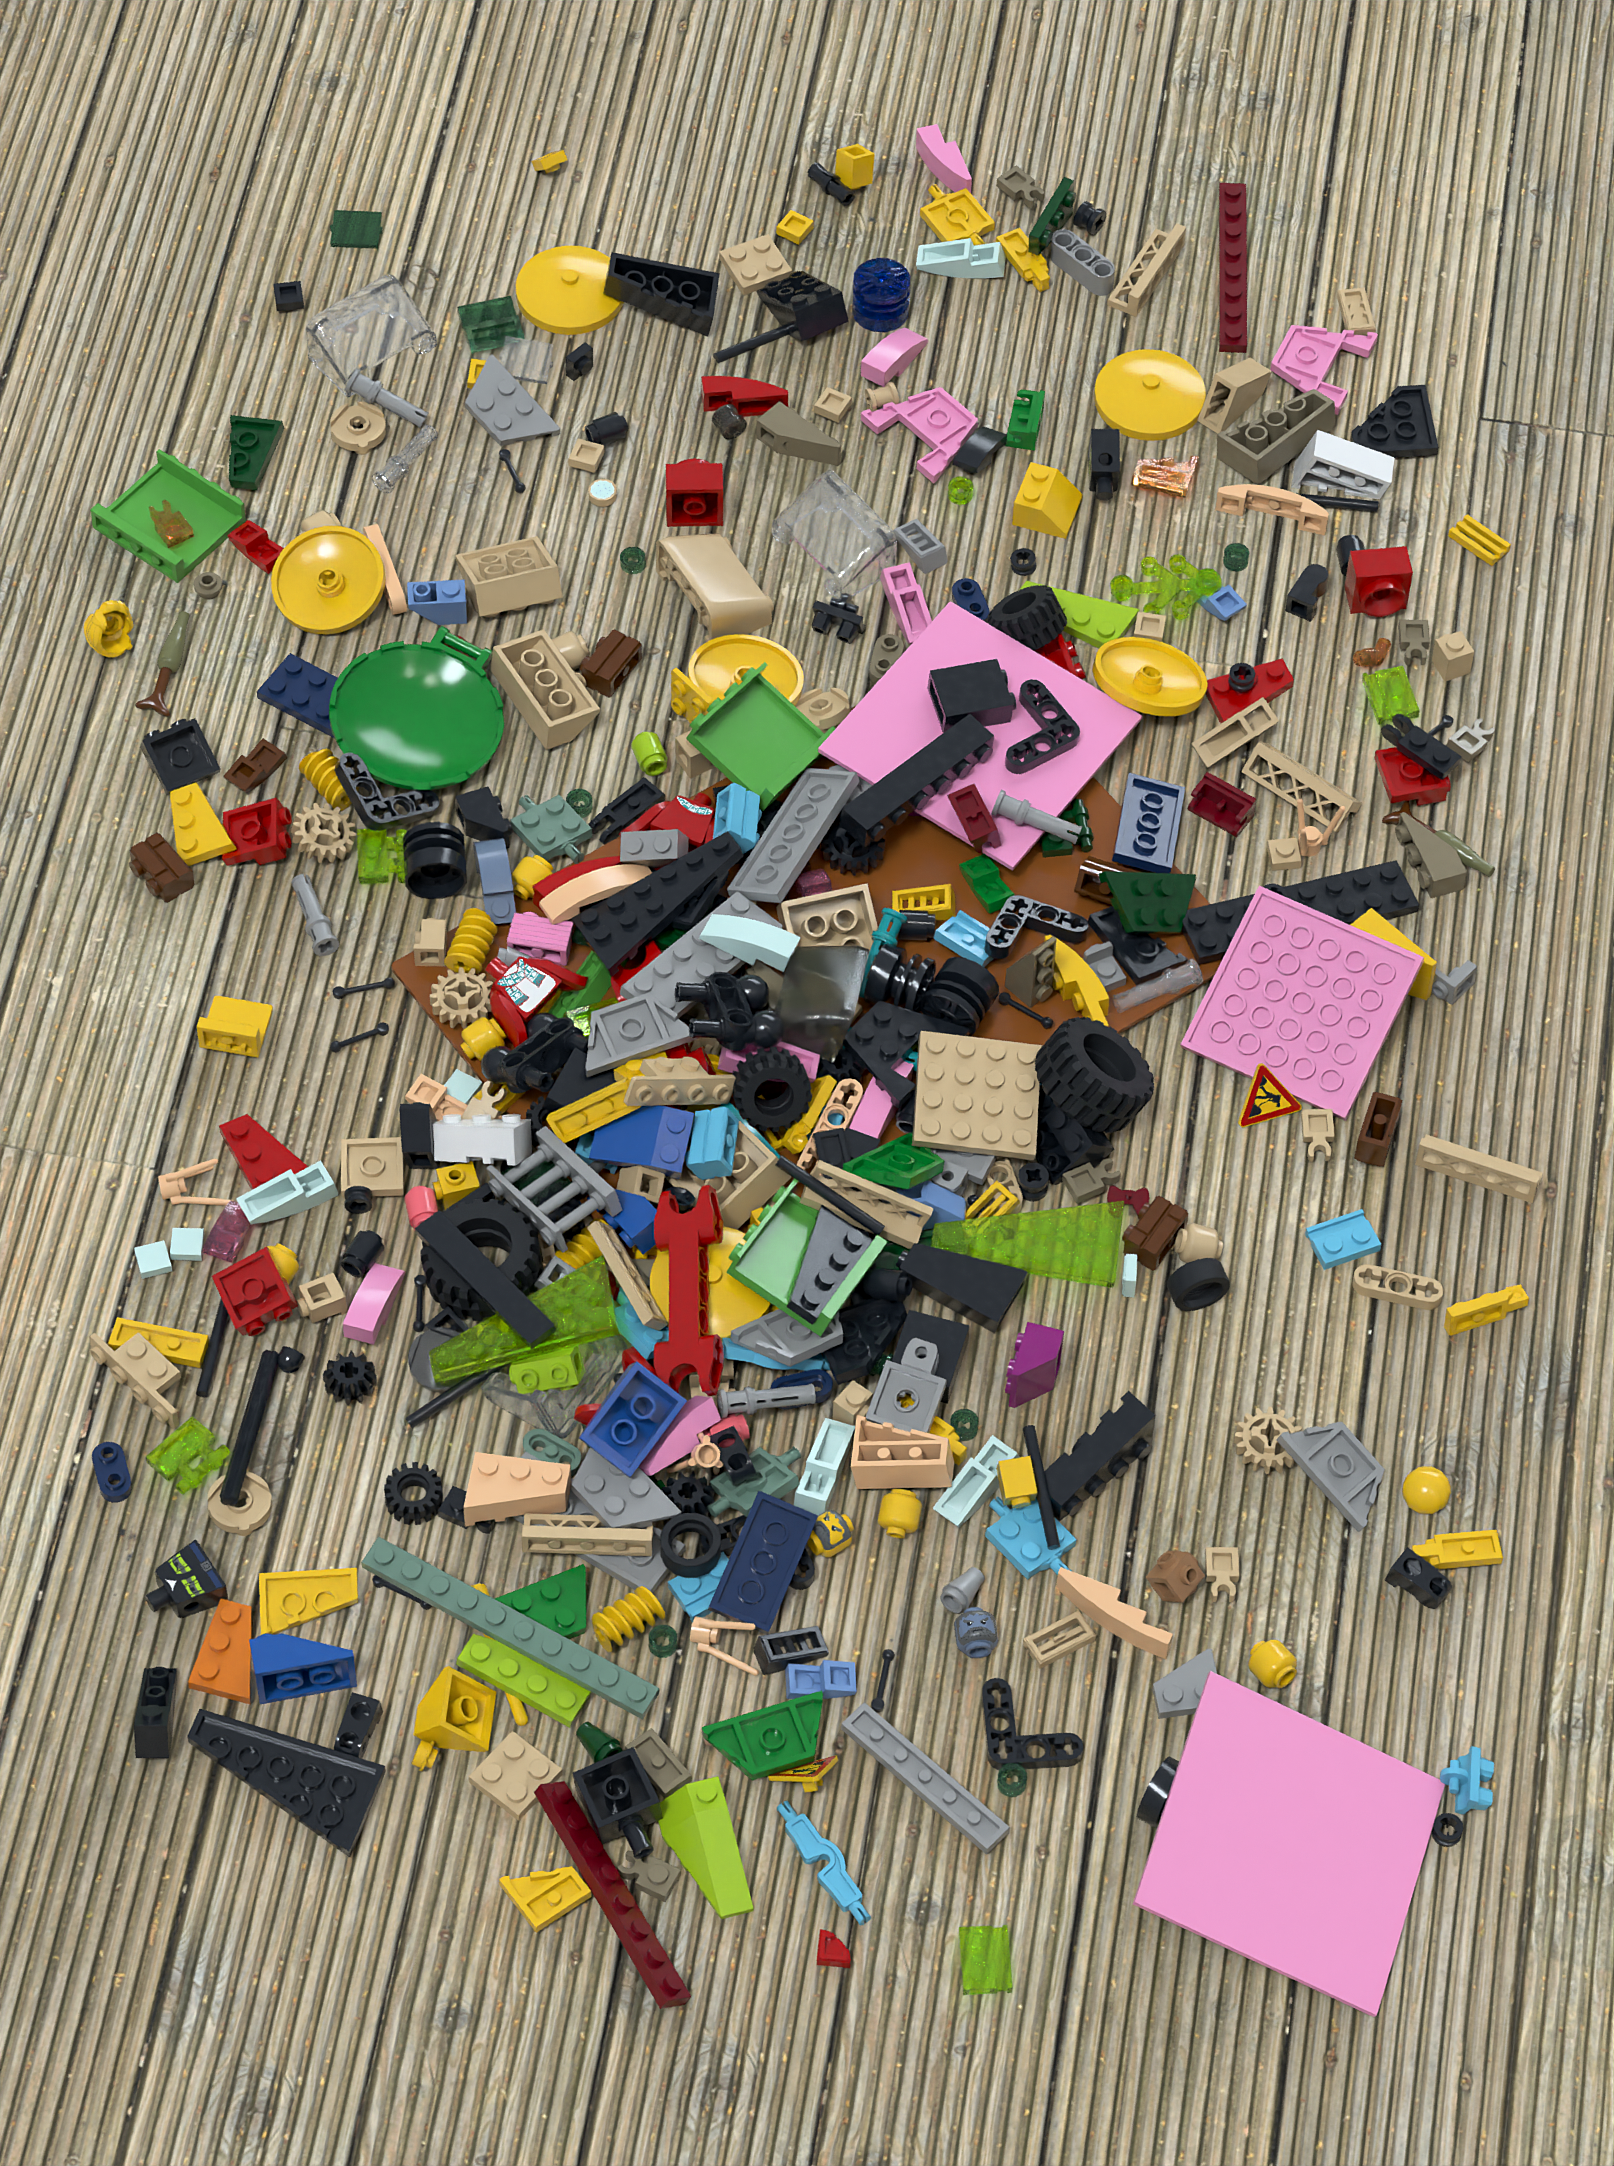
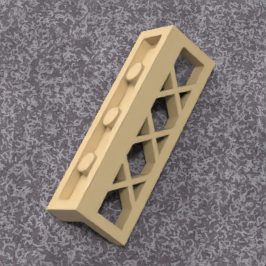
M1176 223L1170 234L1155 229L1108 298L1107 305L1137 317L1184 247L1186 227ZM1157 240H1160L1163 244L1157 250L1154 244ZM1152 259L1149 265L1144 267L1143 260ZM1141 276L1137 283L1133 285L1131 278ZM1129 294L1128 303L1118 299L1121 295Z
M1258 742L1241 771L1296 807L1297 800L1302 799L1300 791L1308 788L1313 789L1316 794L1317 803L1308 806L1303 803L1304 812L1327 827L1331 820L1326 818L1324 806L1332 803L1339 807L1344 806L1345 811L1333 830L1335 832H1339L1349 813H1357L1362 805V802L1269 743ZM1260 756L1268 761L1270 773L1261 776L1252 771ZM1275 766L1281 770L1275 771ZM1289 774L1294 788L1288 790L1280 789L1277 775ZM1271 777L1272 783L1266 780V778ZM1298 781L1302 782L1305 785L1299 786ZM1295 792L1296 798L1291 796L1289 793ZM1322 796H1324V797L1327 798L1328 800H1327V801H1323V800H1322ZM1317 807H1318L1320 813H1318L1317 811L1313 810V808H1317Z
M1427 1134L1425 1138L1421 1139L1415 1163L1417 1166L1530 1203L1534 1201L1543 1172Z
M821 1160L817 1162L810 1175L885 1225L879 1235L880 1237L908 1249H911L914 1243L919 1242L922 1228L932 1215L933 1208ZM823 1173L825 1175L832 1177L833 1179L824 1178L819 1174ZM804 1186L799 1203L819 1210L821 1205H824L851 1225L873 1233ZM850 1187H856L862 1191H855L850 1189ZM878 1199H884L889 1201L890 1203H884L879 1201ZM907 1211H913L917 1214H920L921 1216H914L912 1214L907 1213Z
M524 1513L522 1552L652 1556L654 1522H652V1526L644 1527L647 1529L599 1528L604 1525L596 1516ZM531 1524H545L546 1526H533ZM568 1525H577L578 1527H567V1526H568Z

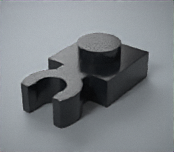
M452 1486L438 1510V1517L467 1529L469 1526L465 1527L463 1509L467 1491ZM484 1521L475 1522L479 1531L490 1534L491 1524Z

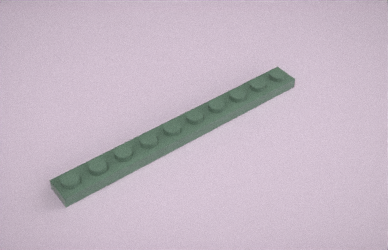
M381 1537L376 1539L361 1562L362 1568L642 1720L659 1695V1688Z

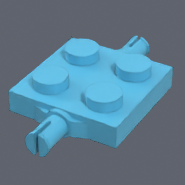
M620 1287L616 1301L621 1306L611 1309L607 1319L646 1360L654 1358L655 1344L657 1342L669 1341V1328L665 1326L658 1331L644 1326L622 1287Z
M996 1497V1499L991 1501L989 1507L1001 1518L986 1529L985 1537L1027 1580L1039 1571L1049 1568L1057 1575L1060 1567L1070 1570L1060 1559L1063 1554L1075 1547L1077 1539L1055 1518L1060 1547L1049 1550L1037 1499L1031 1501L1029 1506L1010 1509L1007 1505L1003 1506V1501L1000 1497Z

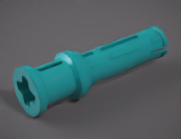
M883 908L881 912L883 917L877 931L872 932L871 936L874 942L863 964L857 982L852 989V993L864 998L867 983L866 977L880 951V945L883 946L889 943L896 946L898 943L896 938L900 928L908 920L904 914L896 910ZM890 922H892L893 924L890 928V931L887 932V928Z

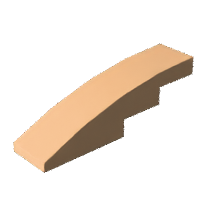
M1060 1567L1056 1588L1080 1611L1106 1630L1130 1644L1165 1660L1167 1659L1171 1649L1172 1633L1145 1624L1147 1612L1120 1602V1589Z

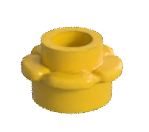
M421 1740L411 1764L419 1767V1771H423L424 1767L431 1769L438 1750L433 1748V1740L431 1743Z

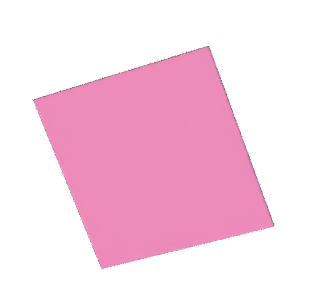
M950 601L818 748V752L848 771L856 772L858 777L874 785L943 734L927 689L930 670L997 659L1001 670L1005 669L1007 673L1009 693L1013 692L1016 699V709L1012 711L1011 722L986 726L985 728L994 735L991 756L985 762H979L973 766L965 777H958L950 783L946 791L941 794L937 793L930 798L922 809H915L914 811L973 846L947 795L975 784L998 829L1002 845L994 849L990 842H986L981 846L982 852L1013 871L1046 831L1024 822L1022 825H1016L1013 819L1000 814L992 815L991 813L1000 791L1004 790L1006 795L1020 801L1026 799L1031 803L1030 807L1058 818L1142 720V715L1120 704L1104 692ZM1030 679L1038 680L1046 686L1080 728L1079 741L1071 750L1023 774H1014L1007 770L1005 766V756L1008 748L1042 730L1019 701L1022 683ZM1045 710L1042 712L1045 718L1053 719L1057 717L1054 711ZM1046 743L1034 745L1039 751H1048L1050 749Z
M1210 1671L1205 1681L1133 1905L1375 2017L1379 2010L1445 1784L1436 1777Z

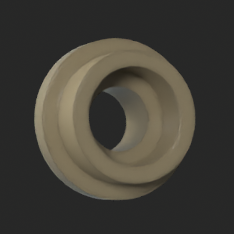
M205 572L198 575L194 580V590L203 599H213L222 590V579L215 573Z

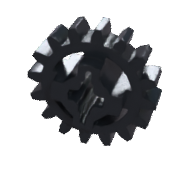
M839 817L838 825L832 823L821 840L824 861L830 860L831 869L839 866L841 874H844L847 869L851 870L852 875H856L858 869H861L866 874L868 873L869 865L876 868L878 860H883L885 839L882 837L879 841H872L864 847L840 826L841 817Z

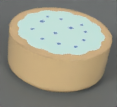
M607 479L593 481L588 488L590 502L599 507L613 504L617 498L616 485Z

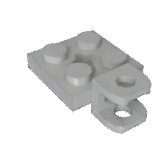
M931 1148L932 1153L945 1161L943 1172L932 1177V1183L962 1197L968 1186V1180L983 1185L997 1156Z
M913 1338L906 1347L901 1365L886 1360L866 1414L867 1421L881 1425L884 1422L894 1425V1428L908 1432L911 1429L926 1433L930 1432L947 1385L946 1379L935 1376L939 1364L936 1344ZM921 1355H925V1356H926L925 1358H922V1359L918 1358V1357L921 1356ZM906 1393L911 1394V1399L915 1403L907 1408H902L901 1403L897 1401L898 1398L905 1397Z

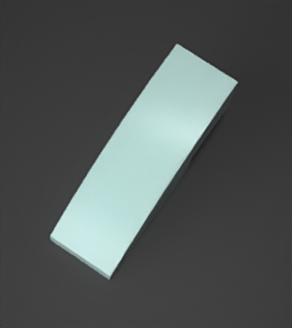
M971 238L919 245L916 267L918 270L949 277L997 278L1004 277L1006 256L1000 242L974 246Z
M718 914L711 915L699 939L751 965H754L758 959L782 972L787 967L801 938L764 922Z
M320 1160L296 1174L290 1169L236 1198L250 1224H257L303 1212L339 1194L332 1178Z
M825 1418L806 1461L805 1472L801 1478L800 1485H798L795 1492V1506L818 1516L827 1511L851 1446L855 1426Z
M992 1435L975 1459L971 1457L953 1480L952 1487L947 1488L933 1507V1510L959 1528L999 1488L996 1470L998 1461L1020 1458L1016 1451Z

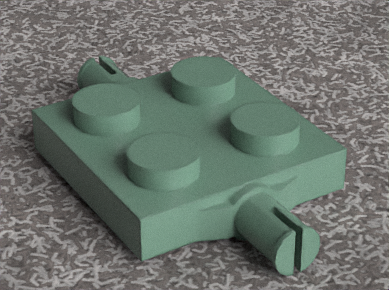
M524 795V798L522 796L519 799V805L526 812L510 819L512 830L536 855L547 861L554 856L567 854L575 864L584 859V854L576 847L581 842L592 837V828L560 795L539 805H536L528 795Z
M793 1446L781 1456L767 1453L759 1447L749 1454L757 1473L756 1476L734 1486L729 1481L725 1471L711 1480L710 1484L714 1492L721 1498L708 1505L707 1508L710 1514L716 1518L730 1507L737 1509L747 1517L758 1491L780 1499L800 1485L798 1476L788 1469V1466L801 1458L799 1450Z

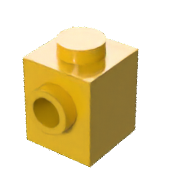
M859 144L837 149L835 174L851 190H857L861 186L872 184L875 153Z
M473 1161L436 1169L437 1181L432 1182L436 1200L442 1199L444 1210L480 1187Z
M1026 1456L998 1461L996 1470L1003 1506L1012 1504V1508H1022L1031 1505V1501H1034L1037 1496L1031 1457Z

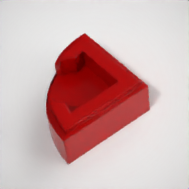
M820 1929L817 1965L850 1968V1953L843 1942L834 1933Z

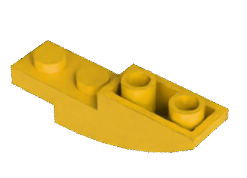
M1052 935L1045 936L1044 942L1047 941L1048 939H1050V938L1053 937V936H1052ZM1057 939L1052 983L1054 990H1059L1063 1001L1072 998L1075 1010L1081 1011L1083 1017H1088L1091 1021H1101L1108 1027L1105 1016L1108 1015L1109 996L1104 986L1089 965L1074 950Z

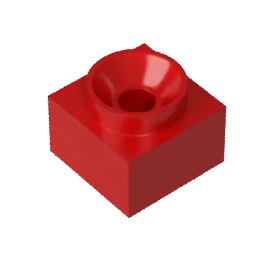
M693 458L680 461L677 464H666L667 527L723 526L722 463H710L703 459Z
M1407 546L1350 551L1344 587L1350 614L1366 613L1374 617H1383L1396 613L1400 609H1407L1413 575Z

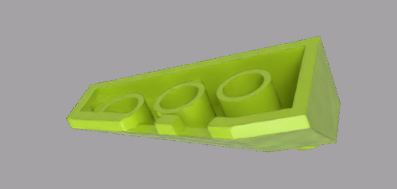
M719 1777L685 1784L660 1802L663 1819L658 1820V1825L664 1842L675 1852L683 1868L694 1878L699 1885V1890L721 1919L753 1912L754 1908Z

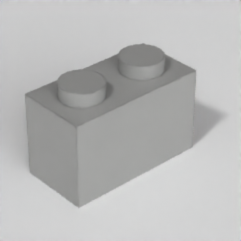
M678 829L621 832L620 861L623 864H638L648 866L649 868H662L688 853L689 837Z

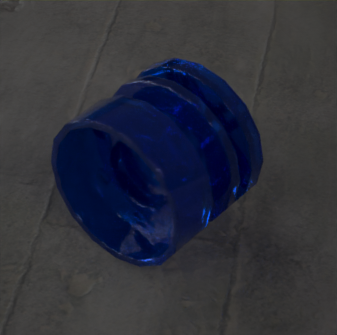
M889 258L867 260L858 266L853 278L852 314L855 321L861 327L872 332L885 333L896 330L904 325L909 317L911 276L907 268L900 262Z

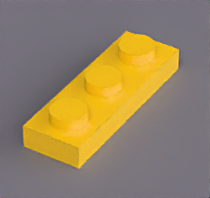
M626 1077L548 1114L546 1120L555 1135L563 1143H566L641 1108V1106H627L624 1103L630 1080Z
M117 1317L108 1342V1346L114 1351L139 1332L171 1363L201 1368L209 1344L208 1335Z

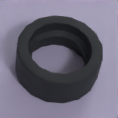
M1203 1258L1186 1263L1170 1275L1167 1281V1288L1178 1309L1181 1311H1195L1211 1306L1227 1294L1230 1282L1220 1261L1214 1258Z
M683 1513L673 1517L665 1524L660 1534V1556L665 1567L673 1574L684 1578H697L708 1574L716 1567L721 1557V1534L717 1525L708 1517L698 1513ZM685 1532H696L704 1535L709 1540L710 1548L704 1556L696 1559H685L673 1552V1539Z

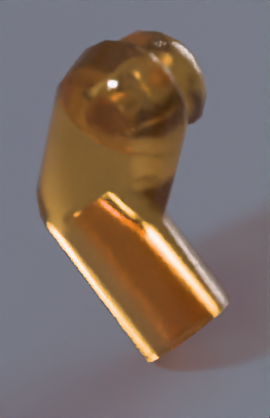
M1379 638L1374 648H1364L1361 651H1356L1353 655L1354 663L1357 666L1363 667L1380 666L1391 647V642L1386 638Z

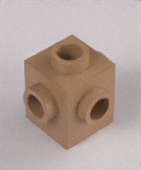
M1167 1551L1158 1558L1157 1564L1145 1578L1162 1601L1183 1603L1188 1596L1196 1591L1197 1585L1204 1578L1205 1574L1199 1568L1197 1559L1191 1553L1186 1551Z

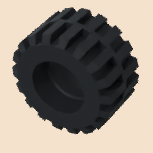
M1047 585L1026 587L1008 595L993 607L987 618L991 626L1033 651L1054 640L1067 624V618L1052 588L1047 587Z
M770 1046L769 1051H764L763 1047L758 1048L757 1054L753 1055L751 1052L746 1054V1061L740 1060L736 1065L738 1071H733L732 1075L736 1079L732 1094L736 1107L742 1119H747L748 1124L753 1128L758 1124L759 1130L765 1132L768 1127H771L773 1132L779 1131L780 1126H785V1129L792 1127L791 1122L793 1120L798 1123L802 1119L801 1112L807 1113L809 1109L808 1102L812 1100L810 1091L812 1088L804 1065L800 1063L799 1058L795 1054L791 1056L790 1052L784 1048L781 1052H778L777 1047ZM769 1079H781L788 1083L784 1093L777 1098L766 1100L754 1095L758 1086Z

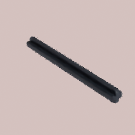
M265 1350L261 1355L221 1489L220 1502L223 1505L234 1506L238 1502L278 1367V1352Z

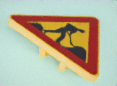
M1259 1063L1256 1067L1238 1124L1241 1127H1247L1298 1112L1302 1106L1263 1063Z
M836 1755L778 1772L769 1775L768 1779L769 1781L802 1782L805 1793L818 1791V1786H823L822 1777L837 1763L838 1757Z

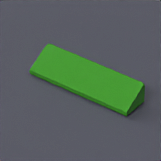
M593 951L589 953L576 972L589 978L586 987L579 991H563L548 1012L557 1018L567 1017L572 1019L575 1027L579 1029L583 1027L611 986V976ZM626 958L621 965L624 967L629 959Z

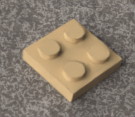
M769 234L719 251L720 261L742 295L762 289L771 281L786 279L792 273V269Z
M401 1137L341 1139L342 1198H345L344 1192L346 1189L353 1186L369 1188L372 1191V1197L404 1196Z
M512 1731L468 1777L470 1784L519 1821L538 1801L534 1794L540 1784L556 1782L563 1774L562 1768Z

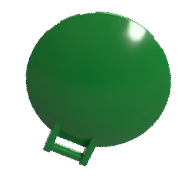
M441 626L431 642L422 641L421 645L404 644V641L380 645V649L369 654H361L342 671L331 693L329 703L330 726L341 751L344 754L354 753L358 755L365 763L372 778L385 784L405 789H439L455 785L472 777L494 756L503 735L504 715L501 696L497 687H493L487 679V673L484 671L492 659L493 651L486 647L481 649L451 634L449 629ZM444 644H447V645H449V646H451V647H453V648H455V649H457V650H459V651H461V652H463V653H465V654H467V655H469V656H471V657H473V658H475V659H477V660H474V659H472V658H470V657H468V656H466V655H464V654H462V653H460V652H458V651H456V650H454V649H452V648H450V647H448V646H446V645H444Z

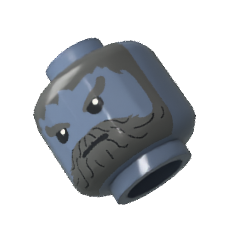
M971 1607L956 1618L954 1630L958 1649L970 1658H983L991 1654L998 1644V1633L994 1616L979 1607Z

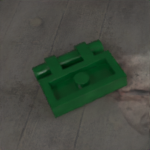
M1082 799L1073 800V809L1070 811L1064 810L1058 817L1082 826L1080 834L1067 831L1078 837L1076 844L1045 832L1039 839L1043 858L1072 855V845L1080 844L1082 852H1090L1093 849V832L1087 823L1089 813L1088 809L1084 807Z

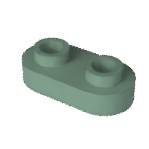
M533 1429L524 1436L523 1453L526 1451L541 1461L569 1462L571 1463V1477L577 1474L581 1466V1453L577 1447L544 1429ZM536 1447L544 1448L542 1451L534 1450Z

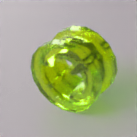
M962 476L951 479L948 484L949 500L958 505L969 503L973 497L972 481Z

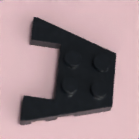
M879 1000L843 1036L842 1045L864 1070L867 1069L876 1079V1085L881 1091L885 1090L890 1095L892 1104L899 1109L915 1092L916 1084L894 1070L918 1047L920 1031L969 1036L970 1030L960 1025Z

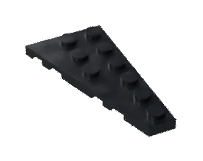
M727 831L574 916L572 921L612 978L619 971L618 966L626 958L631 960L638 954L637 948L646 940H653L673 922L676 916H679L685 910L684 905L692 897L699 898L705 892L703 889L705 885L713 878L719 879L743 857L741 848Z
M199 1709L187 1736L188 1743L345 1855L351 1857L386 1773L384 1765Z

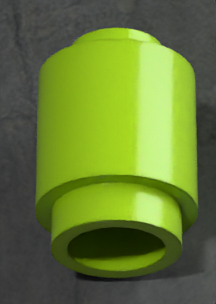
M653 732L638 734L632 741L631 748L640 769L649 776L661 774L667 768L668 758L658 735Z

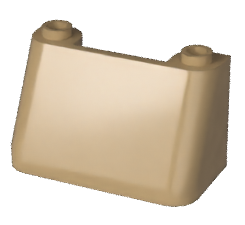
M715 533L667 536L656 541V572L663 581L667 579L670 582L675 580L697 610L699 624H704L708 628L709 635L705 636L706 642L726 635H747L772 624L771 611L774 610V605L768 595H764L732 551L727 537H722L720 534Z

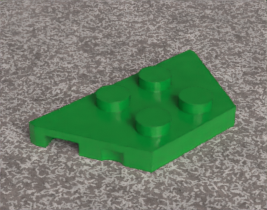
M907 1133L843 1164L842 1170L874 1183L895 1186L901 1189H911L942 1173L945 1161L932 1153L930 1148L912 1146L913 1134Z
M584 1564L497 1597L495 1600L556 1633L572 1639L584 1634L586 1630V1567Z
M822 1690L702 1727L703 1738L751 1780L814 1762L823 1704Z

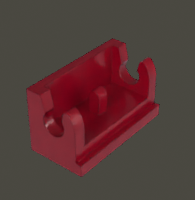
M1206 772L1202 780L1193 789L1191 796L1194 798L1188 804L1187 809L1237 838L1253 819L1257 799L1215 775Z
M975 784L947 795L976 852L982 853L983 849L981 846L986 842H990L994 849L1002 846L998 829Z

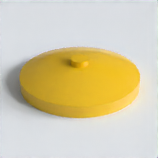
M559 246L538 253L524 264L516 279V300L520 311L535 326L556 334H584L607 325L618 315L624 304L623 301L603 294L610 258L597 250L582 246Z
M1153 349L1130 351L1113 358L1098 374L1094 390L1096 409L1107 425L1112 429H1119V432L1125 436L1146 441L1170 439L1188 431L1197 423L1206 397L1203 379L1189 362L1175 354Z
M322 526L302 533L282 550L273 567L271 589L277 607L292 625L313 634H335L357 626L375 610L385 589L386 573L383 560L377 548L366 536L347 527Z
M745 634L721 636L701 645L692 655L687 677L713 701L718 697L723 700L725 698L724 693L733 683L736 682L740 685L742 683V676L751 667L756 670L764 662L768 666L761 675L794 706L801 697L804 682L803 671L798 660L786 648L766 638Z
M1123 637L1111 640L1099 648L1093 663V676L1097 684L1108 696L1128 708L1150 715L1179 716L1190 713L1201 705L1207 690V678L1202 668L1181 650L1157 640L1141 637Z
M723 1226L722 1243L709 1245V1335L718 1334L721 1341L723 1338H731L732 1330L767 1315L772 1307V1303L726 1273L733 1262L728 1258L738 1243L744 1246L747 1241L743 1239L745 1233ZM669 1251L659 1252L653 1263L650 1274V1293L664 1315L668 1328Z

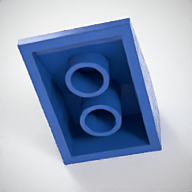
M659 1105L641 1106V1108L595 1129L589 1159L626 1168L642 1166L664 1173L666 1177L680 1179L694 1113Z
M636 1361L628 1366L610 1390L579 1439L630 1478L687 1400Z
M262 1634L257 1638L249 1639L260 1705L357 1687L353 1650L286 1634Z

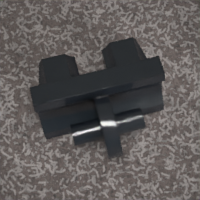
M844 593L840 600L832 597L829 605L817 600L813 604L812 609L815 615L812 628L817 633L827 635L831 624L840 626L836 634L837 639L851 644L858 633H864L866 625L863 624V617L857 615L859 606L851 604L852 595Z

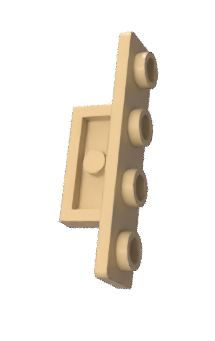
M692 1057L643 1059L639 1070L645 1076H634L631 1078L624 1103L627 1106L728 1104L733 1093L736 1077L734 1075H709L700 1063Z
M139 1332L115 1351L96 1333L90 1335V1354L94 1360L100 1365L103 1363L107 1365L118 1383L127 1384L138 1402L141 1404L147 1403L152 1408V1412L162 1424L167 1422L173 1429L179 1426L176 1409L160 1394L181 1378L180 1371Z

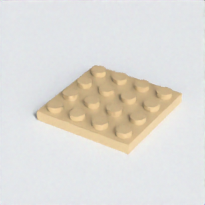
M920 1031L912 1146L1034 1160L1036 1156L1040 1085L1037 1079V1072L1035 1071L1036 1054L1042 1045Z

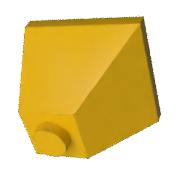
M450 1666L445 1667L417 1706L413 1735L429 1743L433 1740L434 1746L437 1748L476 1752L488 1751L496 1691Z

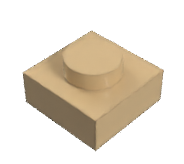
M827 387L815 403L814 413L839 423L852 405V397Z
M578 438L568 458V465L595 473L605 453L604 445Z
M1138 612L1134 637L1162 642L1166 615Z
M1297 838L1267 841V851L1272 871L1301 868L1302 860Z

